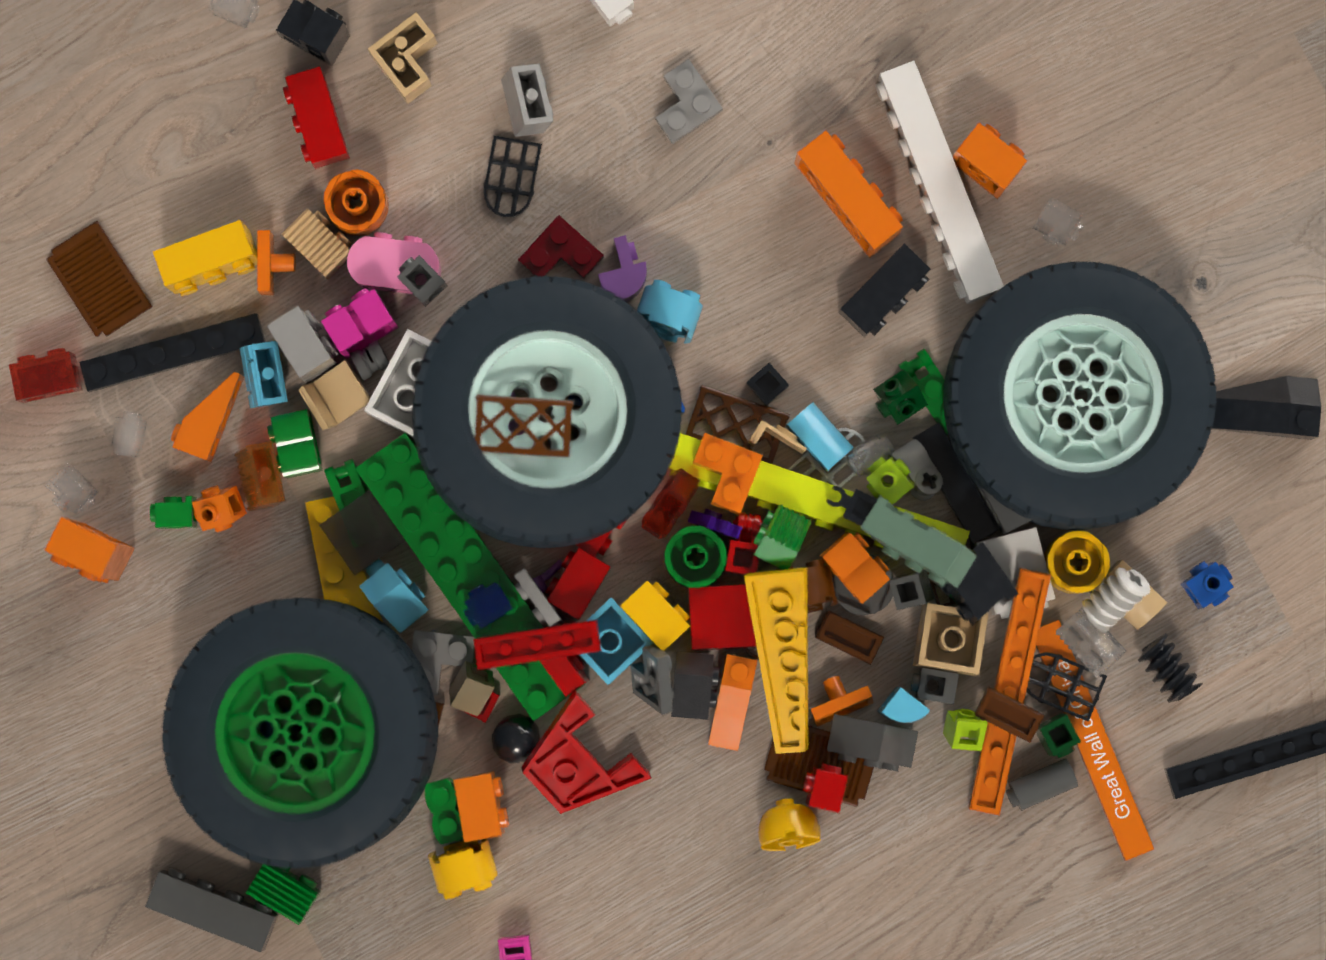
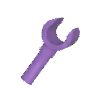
M558 560L546 572L533 578V581L542 593L547 590L544 581L551 578L562 568L563 562L561 560Z

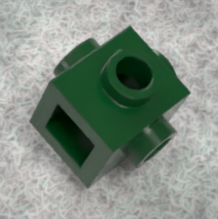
M904 369L873 389L879 400L875 403L877 409L884 418L890 416L897 425L928 405L919 386Z

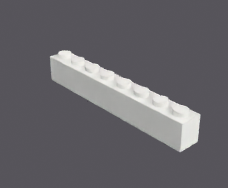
M915 61L880 73L879 83L875 84L878 96L881 101L886 100L890 109L887 112L888 121L891 128H897L901 140H898V145L904 158L909 157L912 168L909 169L911 179L915 186L920 185L924 195L920 197L922 207L926 214L931 213L935 223L931 225L932 232L936 241H942L946 251V253L942 254L948 271L952 269L957 279L954 282V287L959 299L964 298L966 304L995 294L1004 285Z

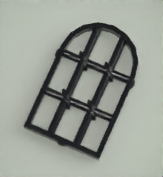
M494 135L486 180L483 184L485 202L494 214L503 218H513L522 214L529 207L534 195V185L542 144ZM497 140L507 142L503 161L493 159ZM511 143L523 145L520 164L510 162ZM528 146L538 147L534 167L526 165L527 162H525ZM492 164L501 165L500 168H502L499 186L489 185ZM507 167L517 168L518 175L515 189L505 188L504 180ZM523 170L534 171L530 192L522 191V187H520ZM487 189L496 191L495 194L497 196L494 208L487 199ZM502 192L512 194L513 201L510 214L499 212ZM518 196H528L526 205L516 212Z
M1045 652L1034 655L1032 665L1049 673L1046 680H1042V682L1029 677L1028 682L1042 687L1039 697H1037L1027 687L1026 692L1028 695L1038 700L1039 703H1045L1089 722L1107 676L1068 660L1060 654L1056 655ZM1041 656L1055 657L1052 666L1050 664L1048 666L1034 659ZM1059 660L1078 667L1076 676H1070L1056 670ZM1083 670L1102 677L1099 687L1080 680ZM1058 675L1072 681L1073 684L1070 691L1066 690L1065 692L1049 685L1052 676L1056 677ZM1081 685L1096 691L1092 703L1073 695L1077 686L1080 687ZM1050 690L1066 697L1064 706L1060 707L1044 700L1046 691L1049 692ZM1076 701L1090 707L1087 716L1084 717L1068 710L1070 702Z

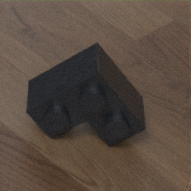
M293 0L276 29L281 38L330 66H333L350 37L346 23L342 21V15L330 8L323 11L307 0H304L303 3Z

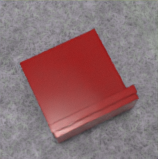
M578 655L540 661L565 697L590 681L583 671L586 667Z

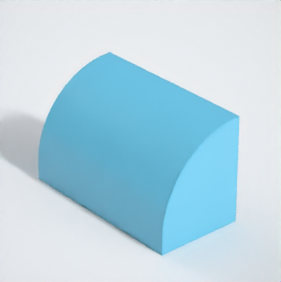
M813 402L786 425L787 429L798 437L797 440L807 448L806 450L826 472L854 448Z
M895 687L877 711L890 720L908 723L923 718L931 710L901 687Z

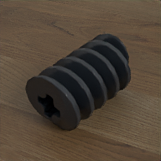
M1165 633L1142 649L1143 653L1138 661H1150L1145 671L1151 672L1156 670L1158 672L1152 681L1154 683L1159 681L1165 682L1160 692L1171 691L1172 694L1167 699L1168 703L1185 698L1203 685V683L1193 685L1197 678L1196 673L1186 675L1185 673L1190 665L1188 663L1178 665L1183 656L1181 652L1170 654L1175 648V644L1173 642L1163 644L1168 637V634Z

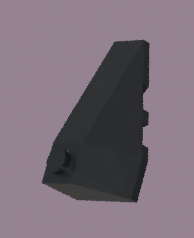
M1283 376L1216 391V410L1211 429L1305 440L1318 438L1322 408L1318 379Z

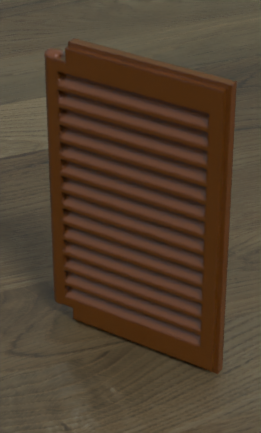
M95 221L51 250L53 256L46 259L95 337L100 336L101 333H104L106 337L153 307L98 221Z
M808 725V749L806 752L776 754L774 741L772 740L764 770L769 771V775L766 777L767 781L803 791L807 772L812 773L814 767L821 769L822 763L842 768L841 774L848 776L842 803L857 807L859 798L865 800L874 767L863 765L864 759L858 757L856 763L838 760L839 753L827 751L830 731Z

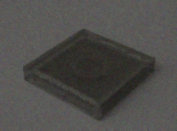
M370 490L319 525L354 576H357L406 541Z

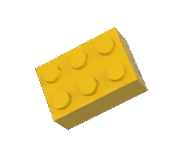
M241 220L153 251L165 287L174 294L180 293L181 296L197 292V286L208 282L210 286L220 284L227 280V275L238 272V275L250 273L256 269L255 265H257L256 246L249 228Z

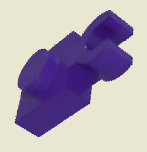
M706 508L704 514L691 510L687 521L694 525L708 528L713 532L737 539L742 530L741 526L721 519L722 514Z

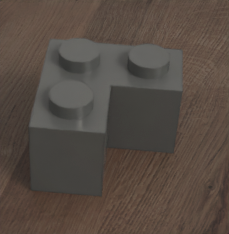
M834 714L827 751L839 753L838 760L856 763L858 757L864 759L863 765L898 772L899 766L912 767L919 731Z

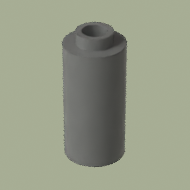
M1064 758L1009 782L1010 789L1006 790V794L1012 807L1018 806L1022 811L1078 787V782L1070 763Z

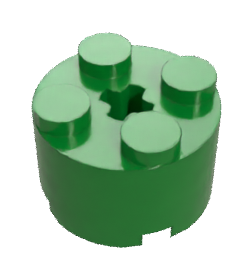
M688 526L679 530L671 537L665 549V565L669 575L678 584L687 588L707 587L714 583L722 574L727 561V553L723 541L715 532L703 526ZM692 549H697L698 554H704V559L700 560L699 566H694L692 561H687L686 556L691 555Z

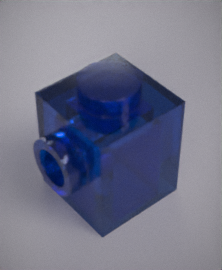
M495 582L487 588L481 584L467 594L470 599L464 602L467 609L463 612L473 627L478 624L481 629H484L512 611L514 607L498 582Z

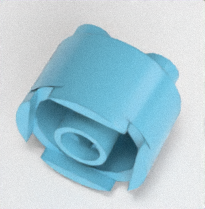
M654 280L652 285L645 286L637 311L650 323V326L654 328L660 339L676 343L678 337L685 338L684 343H690L703 306L699 302L700 295L690 290L680 292L671 289V285L665 281Z

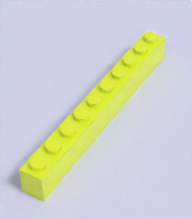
M680 433L675 455L668 469L670 471L669 476L685 482L688 477L699 480L698 486L716 492L722 475L693 464L702 440ZM764 461L760 462L747 496L758 500L756 506L774 511L775 506L778 507V505L783 504L784 508L788 507L789 511L794 510V513H799L800 517L805 516L816 520L815 526L832 531L835 526L845 530V532H850L853 536L859 533L862 538L864 536L875 540L863 531L861 526L842 518L846 510L845 508L832 507L826 503L827 499L832 502L840 501V493L832 489L835 485ZM844 489L847 495L853 496V491ZM894 506L903 513L905 511L914 516V519L925 525L932 526L962 545H966L970 531ZM874 541V546L883 548V545L878 541Z

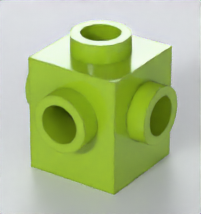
M891 456L885 461L883 457H880L868 467L871 473L866 477L869 481L866 487L877 499L881 496L893 505L915 486L908 477L911 473L910 469L900 458L895 461ZM884 475H891L894 482H885Z

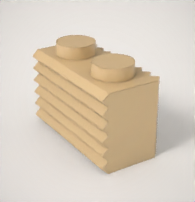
M307 208L282 235L329 280L347 262L349 247L352 243L340 231L334 235L327 228L330 221L317 210L313 214Z

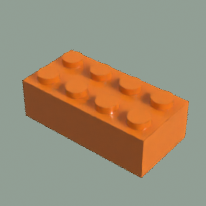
M826 130L797 152L794 164L867 256L871 258L899 236L903 228L900 223L903 221V218L893 206L888 208L881 198L884 195L874 182L869 184L862 176L865 171L855 158L850 160L843 152L845 146L836 134L831 136Z

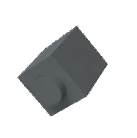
M922 570L920 574L912 572L889 580L897 610L925 604L934 599L928 573L925 570Z

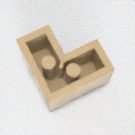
M415 12L370 46L368 51L372 59L407 104L432 86L429 78L417 64L416 60L438 43L435 35L417 12Z

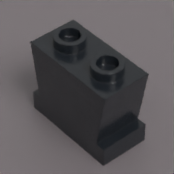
M983 542L971 550L977 557L958 588L947 582L944 587L940 586L947 596L951 595L958 604L956 610L965 622L969 620L972 626L996 603L1000 602L1003 606L1019 594Z

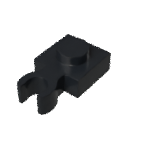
M833 486L832 489L840 493L841 499L838 502H832L827 499L826 503L832 507L845 508L846 510L842 518L862 526L878 499L858 489H855L851 497L841 487Z

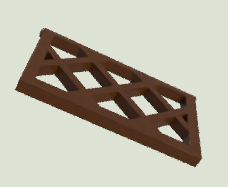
M701 385L685 435L702 440L703 436L693 433L697 422L706 418L713 432L712 436L720 438V436L736 429L744 444L741 447L752 451L740 426L754 419H757L760 424L763 421L761 416L768 413L780 417L779 425L785 428L790 414ZM706 393L720 397L724 404L707 412L703 401ZM738 403L750 407L754 415L738 422L730 406ZM726 408L733 425L717 432L710 416ZM701 409L703 414L698 416ZM764 431V435L760 437L757 443L767 439L771 450L768 458L762 457L761 461L773 464L780 440L775 438L773 442L772 435Z
M476 395L475 440L482 452L569 457L571 417L574 405L572 400ZM483 402H497L504 409L492 420H489L483 413ZM515 404H530L537 411L523 423L511 408ZM547 407H565V418L556 424L544 411ZM506 412L519 425L507 438L494 426V423ZM541 414L553 429L538 440L527 425ZM482 419H483V421L486 423V425H485L483 428H482ZM563 425H564V432L560 429V427H562ZM489 427L502 441L497 447L481 446V434ZM524 430L535 442V445L531 448H514L509 441L520 431ZM557 432L563 439V450H547L542 443Z

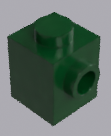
M1059 713L1044 721L1036 731L1043 748L1049 756L1055 757L1057 755L1058 758H1062L1075 750L1073 746L1081 743L1067 714Z

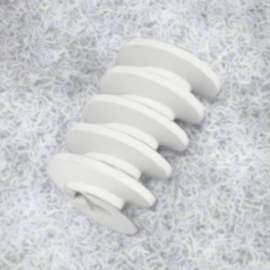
M1121 567L1115 570L1116 576L1110 575L1107 578L1108 584L1102 583L1099 585L1100 592L1093 591L1090 594L1091 599L1086 598L1082 601L1087 617L1098 630L1104 633L1108 632L1109 628L1113 627L1118 619L1123 618L1126 612L1134 608V604L1139 603L1143 596L1150 593L1149 583L1138 571L1133 569L1127 571Z

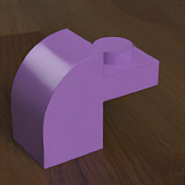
M626 235L614 238L621 268L600 273L598 277L601 288L628 302L635 298L643 289L646 282L647 269L646 261L633 264V261L638 259L634 242L628 243Z

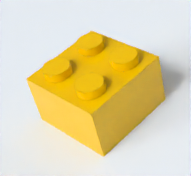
M647 580L620 607L659 649L665 651L690 627L686 622L690 619V616L678 604L673 608L665 600L669 594L657 581L651 585Z

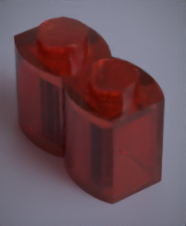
M682 468L674 471L644 515L641 528L659 540L665 538L697 492L699 480Z

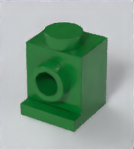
M186 496V502H182V497H163L164 503L150 505V520L155 522V528H197V520L195 519L192 502L197 497Z

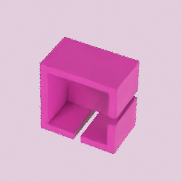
M366 288L351 297L353 302L343 308L341 305H337L325 313L326 318L321 320L335 346L346 359L351 357V352L357 349L363 350L368 347L369 343L379 340L399 328L375 289L368 291Z

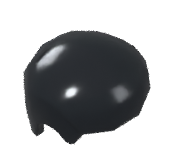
M523 714L504 717L497 724L492 734L493 750L500 759L511 764L526 761L540 740L539 727L532 718Z

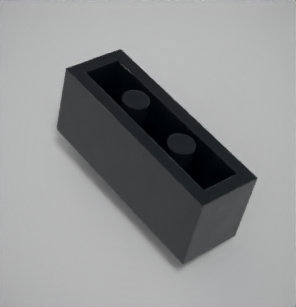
M904 243L842 306L838 313L864 338L869 333L875 336L887 324L884 318L891 311L897 314L907 304L908 300L905 296L912 289L918 292L930 280L926 275L931 268Z

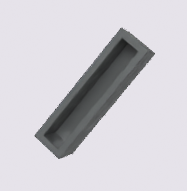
M169 867L168 871L162 870L158 872L145 905L146 908L258 952L265 950L279 915L273 913V909L259 901H256L255 905L243 901L244 895L235 891L227 890L226 894L214 889L216 885L200 878H198L197 882L185 878L187 873L176 868Z

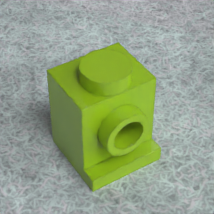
M970 709L947 710L943 734L952 749L982 751L988 723L986 720H981Z

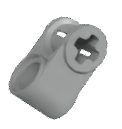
M913 439L888 456V458L892 456L895 461L900 458L910 469L911 473L908 477L915 484L910 492L916 499L920 501L929 500L941 489L943 485L941 473L937 470L924 446L918 440ZM929 481L931 483L930 487L926 486L924 488L921 485L922 482Z

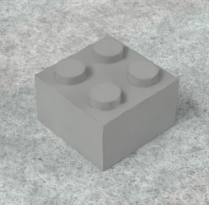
M296 306L266 325L299 378L307 384L338 365L334 358L338 355V352L325 335L323 337L319 335L318 331L322 327L309 309L304 312L299 306Z

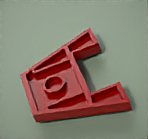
M576 690L572 692L521 766L522 773L560 814L652 778L650 772L632 752L607 771L578 740L573 732L594 717L595 713Z

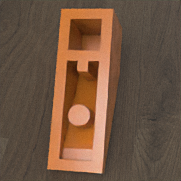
M233 372L185 416L181 424L177 423L171 436V441H174L172 447L212 462L244 376Z
M726 654L708 745L738 751L758 660Z

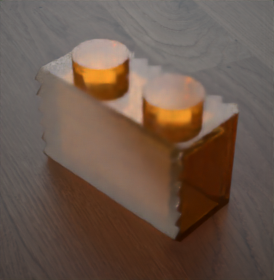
M273 441L247 445L234 454L237 457V468L240 469L238 474L241 475L240 480L243 481L241 484L244 487L242 492L245 493L244 498L247 499L245 504L248 505L246 509L249 512L275 507L286 501Z

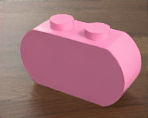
M374 232L373 237L364 236L357 240L350 248L347 256L348 271L354 281L363 289L414 295L397 276L401 273L399 268L410 257L415 260L419 255L441 276L439 258L427 243H422V238L404 236L403 241L392 239L391 234ZM419 275L416 278V284L420 286L424 285L427 281L424 275Z

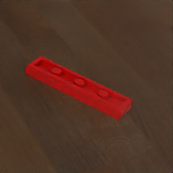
M597 620L473 639L477 670L602 651Z

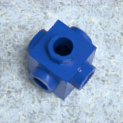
M1205 561L1199 563L1189 571L1192 576L1181 583V586L1198 609H1203L1211 603L1214 607L1230 597L1227 592L1234 588L1230 582L1233 579L1232 575L1223 564L1218 565L1217 562H1211L1208 565ZM1208 579L1211 581V588L1207 585Z

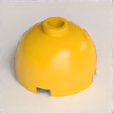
M791 798L776 801V806L764 813L758 826V836L762 850L786 851L784 846L796 845V849H800L821 841L820 825L813 811L803 804H794V799Z

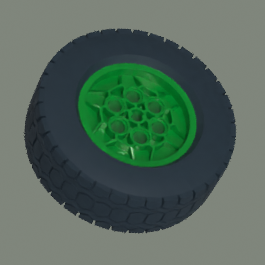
M289 598L272 600L241 610L213 627L192 648L182 662V666L179 667L172 682V687L169 689L165 703L166 710H164L162 744L163 753H165L164 760L168 775L171 778L170 782L188 815L192 816L193 821L205 834H208L210 838L222 847L245 859L274 867L310 868L335 863L371 847L386 837L407 817L420 799L429 781L437 753L438 717L436 703L426 673L411 648L396 632L375 616L354 606L326 599ZM283 695L289 696L292 700V708L289 712H284L279 707V699ZM314 698L320 699L323 703V711L319 716L313 714L310 710V703ZM265 720L272 723L274 727L273 735L270 738L265 737L261 733V724ZM295 724L303 727L301 733L304 737L301 741L294 738L296 732L293 730ZM326 727H330L336 732V740L333 744L326 743L322 737L323 730ZM277 749L282 750L286 754L287 761L283 767L276 765L273 760V755ZM307 753H313L318 759V765L314 770L307 768L304 763Z

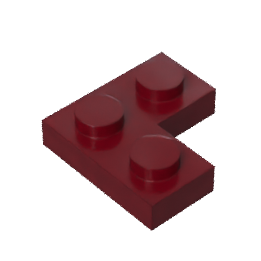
M558 215L521 255L518 261L535 277L546 276L562 259L585 279L604 258V254Z

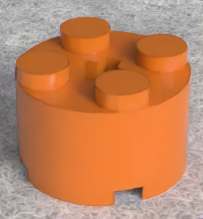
M356 169L340 173L331 179L324 192V205L327 215L334 225L346 234L353 236L370 235L383 224L387 217L389 209L387 194L376 177L366 171ZM360 197L363 204L361 207L356 206L353 209L350 201L352 199L357 201Z

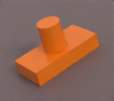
M257 230V291L261 295H274V272H295V253L274 254L273 233L270 230Z
M834 676L822 683L830 701L812 708L811 713L818 727L832 721L834 714L844 716L873 704V696L868 685L847 694L840 676Z

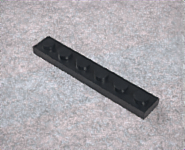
M254 313L79 363L87 392L90 393L238 352L241 347L266 341L259 315Z
M1326 719L1165 768L1173 798L1184 797L1326 753Z

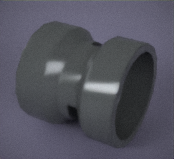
M378 340L369 343L368 348L364 350L357 349L350 353L363 381L372 377L373 372L377 370H386L389 364Z

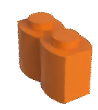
M845 532L819 556L827 566H830L831 571L840 579L850 593L863 604L890 580L886 574L889 568L878 556L873 559L868 554L866 549L869 545L859 533L853 536L850 532Z

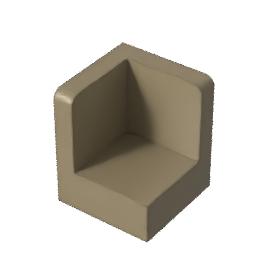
M465 661L449 689L450 706L475 716L480 715L495 688L493 671L488 669L477 670V665Z

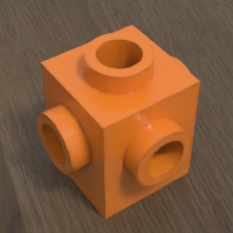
M218 485L202 490V496L192 502L195 519L199 522L202 531L213 528L215 532L227 530L233 527L232 523L247 514L237 485L221 490Z

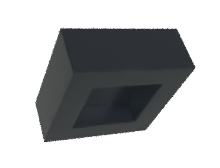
M770 362L746 382L765 406L789 387V384Z

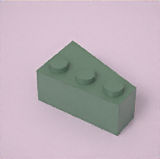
M881 496L861 526L863 531L883 545L881 551L896 561L901 556L906 559L904 564L919 574L924 569L929 572L928 578L942 587L947 582L958 588L977 557L961 543L932 526L929 527L914 519V516L906 511L903 513Z

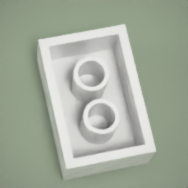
M407 329L364 411L368 415L414 438L412 405L415 381L421 361L431 340Z

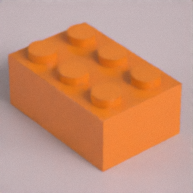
M61 517L44 551L52 554L51 561L66 568L79 569V575L94 582L108 583L109 580L119 581L135 548L81 521Z

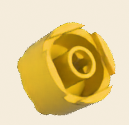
M1072 531L1062 534L1049 543L1044 553L1047 571L1051 574L1052 586L1065 593L1078 594L1091 591L1102 583L1109 572L1110 557L1108 550L1097 537L1089 532ZM1074 554H1076L1077 559L1083 562V565L1077 567V571L1075 566H1070V560L1074 559Z
M488 838L482 839L481 843H478V840L470 842L462 840L444 846L445 853L437 856L435 850L428 855L438 893L443 894L446 900L462 895V891L474 888V891L488 889L492 887L491 881L498 875Z

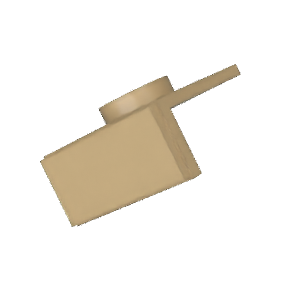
M347 359L313 383L303 385L298 390L322 430L339 425L366 406L370 400L368 393Z
M764 421L760 422L748 441V444L754 448L763 432L766 431L800 454H803L807 449L796 442L798 437L780 425H777L775 428Z

